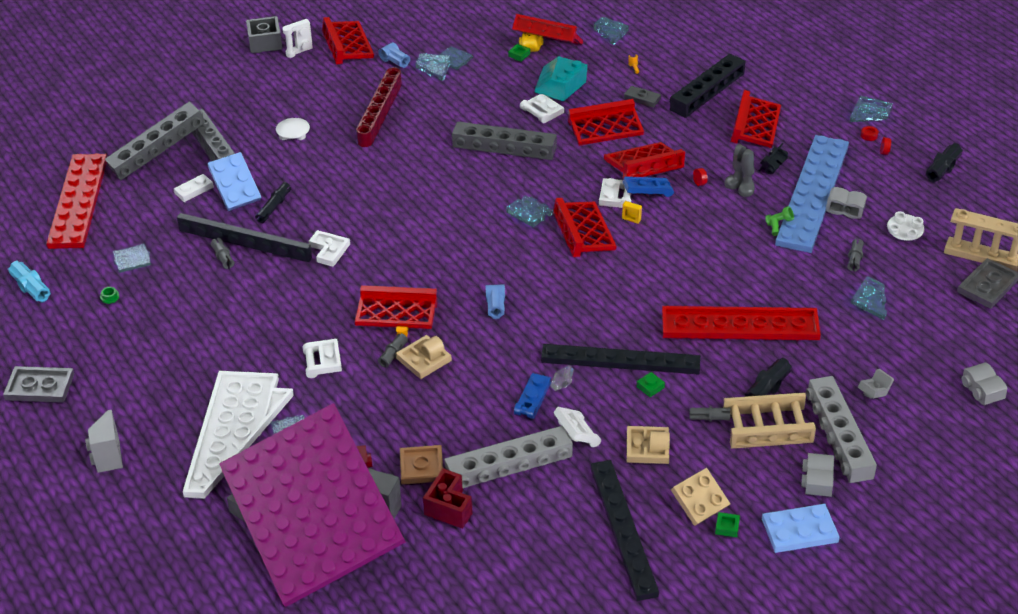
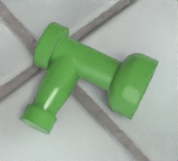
M790 206L783 208L781 213L765 216L766 223L772 227L773 236H777L779 233L778 221L783 219L786 221L794 220V213Z

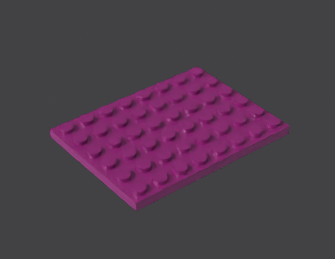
M334 403L219 463L285 607L406 543Z

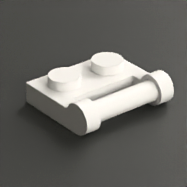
M308 19L283 27V33L286 38L287 57L292 58L298 53L313 48L310 21ZM293 32H294L295 47H293V43H292V35H291V34H292Z
M539 94L528 101L523 100L520 103L522 110L530 112L542 123H546L564 113V107L543 94Z
M603 178L599 206L622 208L625 201L631 202V193H627L623 180ZM624 189V195L619 199V191Z
M337 339L309 342L303 345V353L306 355L307 362L306 376L308 378H315L319 374L342 371ZM315 351H319L321 362L319 365H315L313 353Z
M562 407L556 408L554 414L558 419V423L565 428L570 439L575 442L589 443L591 447H597L601 443L600 437L593 433L584 421V416L580 411Z

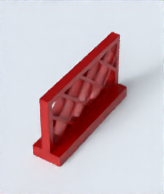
M520 14L515 16L512 27L514 31L579 45L583 44V40L576 33L577 27L574 25Z
M323 17L322 32L336 64H343V59L374 58V52L359 21L331 22L329 17Z
M744 90L730 142L737 143L738 139L772 148L781 105L751 97L750 91ZM770 117L772 121H768L766 118ZM752 122L754 126L750 127L747 123ZM754 130H759L761 133L757 134ZM749 132L752 136L745 135L744 133Z
M633 99L568 110L569 126H572L579 146L644 135ZM633 115V118L631 120L626 118V116ZM614 118L617 119L616 122H613V121L608 120V119H614ZM595 121H601V123H600L599 125H597V124H595V123H593V122H595ZM623 121L628 124L626 127H624L622 125H619V122ZM605 123L612 127L608 130L602 126ZM577 124H585L583 128L577 126ZM632 125L637 127L638 130L633 131L629 127ZM590 126L595 130L594 132H590L586 130V128ZM615 128H617V129L621 130L622 132H621V133H615V132H613V130H614ZM601 131L606 134L604 136L597 135V132ZM583 133L590 137L586 139H581L580 136Z
M662 142L604 154V160L623 172V179L624 177H645L684 168L685 151L682 149L674 151Z
M563 198L555 199L553 214L573 257H580L581 252L616 250L615 241L595 201L565 203ZM585 208H592L593 211L591 212ZM582 213L584 215H587V217L585 218L579 214ZM593 218V219L597 220L598 222L596 223V222H594V221H592V220H590V219ZM573 219H577L581 221V223L579 224L573 221ZM587 224L589 226H592V228L590 229L584 225ZM598 229V230H600V231H602V232H604V233L601 234V233H599V232H597V231H595V230ZM579 230L584 231V232H586V234L584 235V234H582V233H580V232H578V231H579ZM592 235V236H594V237H596V238H598V239L595 240V239H593V238H591V237H589V236ZM603 240L609 244H603L601 241ZM586 241L592 245H584L583 242Z
M361 285V296L355 318V326H401L432 329L435 308H437L438 303L437 289ZM379 308L381 312L375 315L372 311ZM396 309H398V310L400 311V313H398V314H396V315H393V314L391 313L392 311H394V310H396ZM414 310H417L418 312H420L419 314H417V315H415V316H413L412 314H410V313L413 312ZM366 314L370 316L369 319H361ZM385 315H387L388 317H390V318L387 319V320H381V319H380L381 317H383V316H385ZM404 316H406V317L409 318V319L406 320V321H401V320H399L400 318H402V317H404ZM426 317L428 322H420L419 319Z

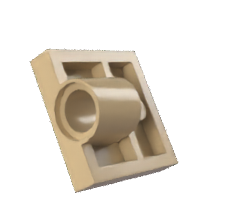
M425 335L396 352V359L420 379L452 361L451 354L444 349L443 342L437 336L430 338L428 335Z
M627 426V463L669 464V427Z
M707 468L671 489L694 526L730 505V502Z

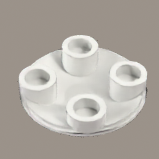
M301 118L285 119L276 126V132L281 140H303L310 129L309 123Z
M899 211L889 219L887 229L891 235L898 239L915 240L921 237L924 232V221L920 217H914Z

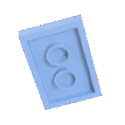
M241 152L208 163V168L228 211L261 200V195Z
M826 504L762 514V521L775 553L839 542V534Z

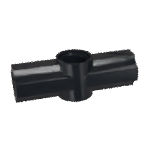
M953 143L942 153H937L933 164L926 170L925 176H927L929 181H939L946 172L950 173L953 170L956 161L963 152L960 145Z
M785 358L777 359L767 371H760L755 383L745 393V397L774 395L777 393L782 381L792 371L789 361Z

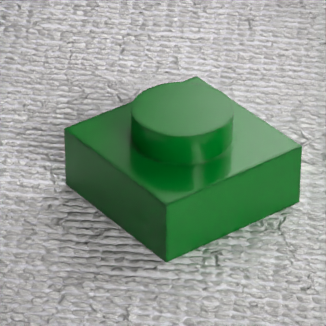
M516 44L508 51V57L521 62L530 55V48Z
M650 372L637 381L636 387L647 396L652 397L665 388V382Z
M718 512L715 534L737 538L740 515Z

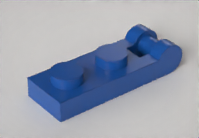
M624 177L623 185L627 193L664 194L666 197L674 194V190L667 178Z
M535 373L531 374L518 403L515 405L514 415L521 416L523 414L531 419L536 417L551 384V377Z

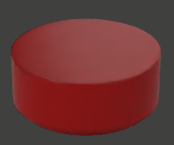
M865 126L861 130V138L866 141H874L878 138L879 131L873 126Z
M883 137L880 154L888 155L891 149V139Z
M697 168L693 171V179L697 186L707 183L708 176L703 168Z

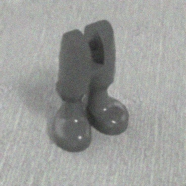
M737 144L732 162L735 172L725 179L724 185L727 189L739 187V195L749 197L755 191V185L752 180V175L754 174V152L746 149L741 144Z

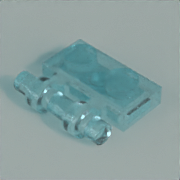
M526 195L523 196L522 200L517 199L506 207L508 214L533 228L545 220V214L548 216L553 214V210L545 203L541 204L534 197Z

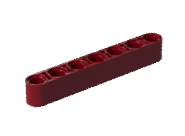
M392 67L387 69L357 126V141L361 147H369L373 144L402 86L401 70L399 68Z

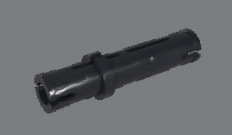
M283 182L276 191H273L271 198L255 215V219L259 223H265L277 206L283 203L285 196L291 191L288 183Z

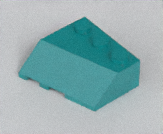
M558 56L543 66L535 93L565 101L586 83L588 65L578 60L574 61Z

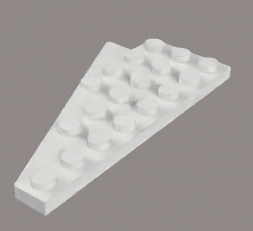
M234 371L218 372L184 485V497L206 498L224 477L219 463L249 448L294 395L293 389L277 388L278 374Z

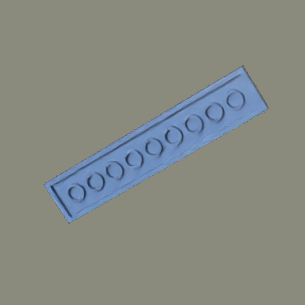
M815 135L789 204L794 213V220H783L776 238V246L812 253L826 213L827 200L831 188L835 187L848 150L849 141Z

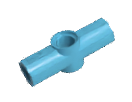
M12 262L8 268L9 274L17 281L22 292H28L36 301L45 302L48 300L51 294L50 290L41 281L38 273L35 270L31 271L23 262Z

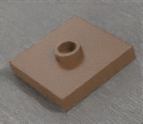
M441 445L400 448L401 484L434 482L443 468Z

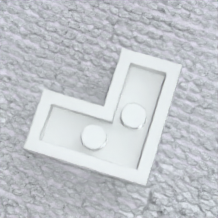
M317 230L309 240V244H311L312 248L321 250L316 256L318 263L334 267L349 247L350 239Z

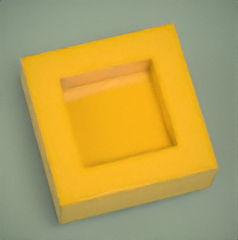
M625 201L622 205V219L639 224L642 216V206Z

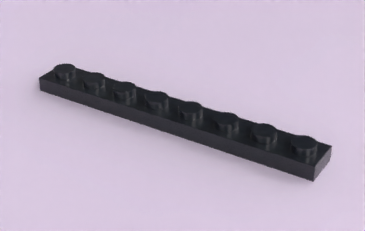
M183 213L177 216L179 231L216 240L220 238L223 242L305 262H310L312 259L311 244Z
M543 344L541 363L699 375L701 355Z
M606 460L591 463L590 469L637 601L659 597V590L612 461Z

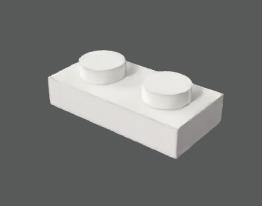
M202 174L174 188V193L183 202H186L214 188L213 182Z

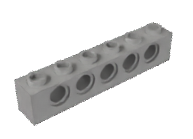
M834 377L810 379L809 386L806 389V397L808 400H811L813 412L820 419V427L827 434L828 444L832 445L834 449V456L841 464L843 475L847 476L849 483L874 479L877 464Z
M559 426L445 458V469L461 474L462 486L466 488L572 457V441L565 428Z

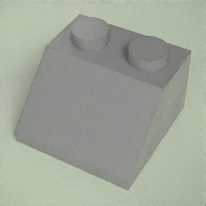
M108 410L88 429L89 438L85 439L87 451H92V453H89L91 465H96L98 473L123 468L115 420L112 410Z

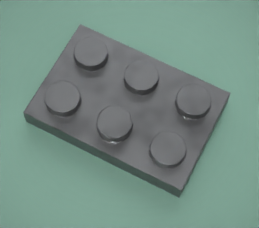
M987 258L958 286L957 292L991 309L1018 282V272Z
M15 366L4 391V399L12 401L64 402L74 377L73 368Z

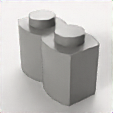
M833 187L827 200L826 211L835 215L844 214L849 218L860 219L865 208L867 195L857 191L849 192L843 188Z
M985 362L964 369L962 383L973 392L974 398L982 405L1006 398L1008 389L1006 384L996 375L988 363Z
M808 453L807 459H803L802 472H806V475L802 474L801 487L805 488V494L832 497L834 455Z

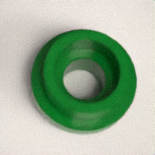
M106 287L101 291L100 299L103 303L112 304L119 299V292L114 287Z

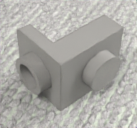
M877 369L872 379L860 381L858 388L869 398L883 397L887 395L894 378L883 370Z

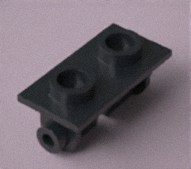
M783 143L778 148L774 147L769 152V157L766 155L760 162L762 166L758 170L759 172L764 169L767 174H774L780 165L788 159V152L781 149Z

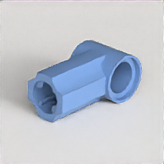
M394 42L382 47L378 51L380 58L384 62L390 60L402 68L407 67L410 62V56L400 51Z
M505 284L486 285L488 316H491L493 319H500L505 311Z

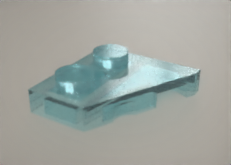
M601 17L594 23V30L600 33L602 37L609 38L610 43L614 45L629 31V25L607 17Z
M420 53L416 61V69L424 71L430 76L434 74L438 76L439 80L443 81L451 62V56Z
M860 95L850 116V122L887 120L893 103Z
M867 276L853 296L851 304L884 320L887 315L885 310V285Z

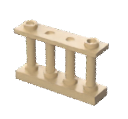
M955 208L950 222L957 223L954 238H948L944 253L980 263L989 258L1018 272V223ZM964 225L975 228L973 242L961 240ZM983 230L994 233L991 247L980 244ZM1002 235L1013 237L1010 252L999 249Z
M792 393L724 398L723 408H731V415L735 428H731V449L814 443L815 424L814 422L805 423L801 411L804 410L806 394ZM781 411H793L796 424H784ZM772 412L776 425L764 426L761 413ZM752 413L755 427H743L740 414Z

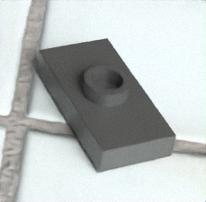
M630 86L624 93V99H633L636 103L654 108L661 100V94Z

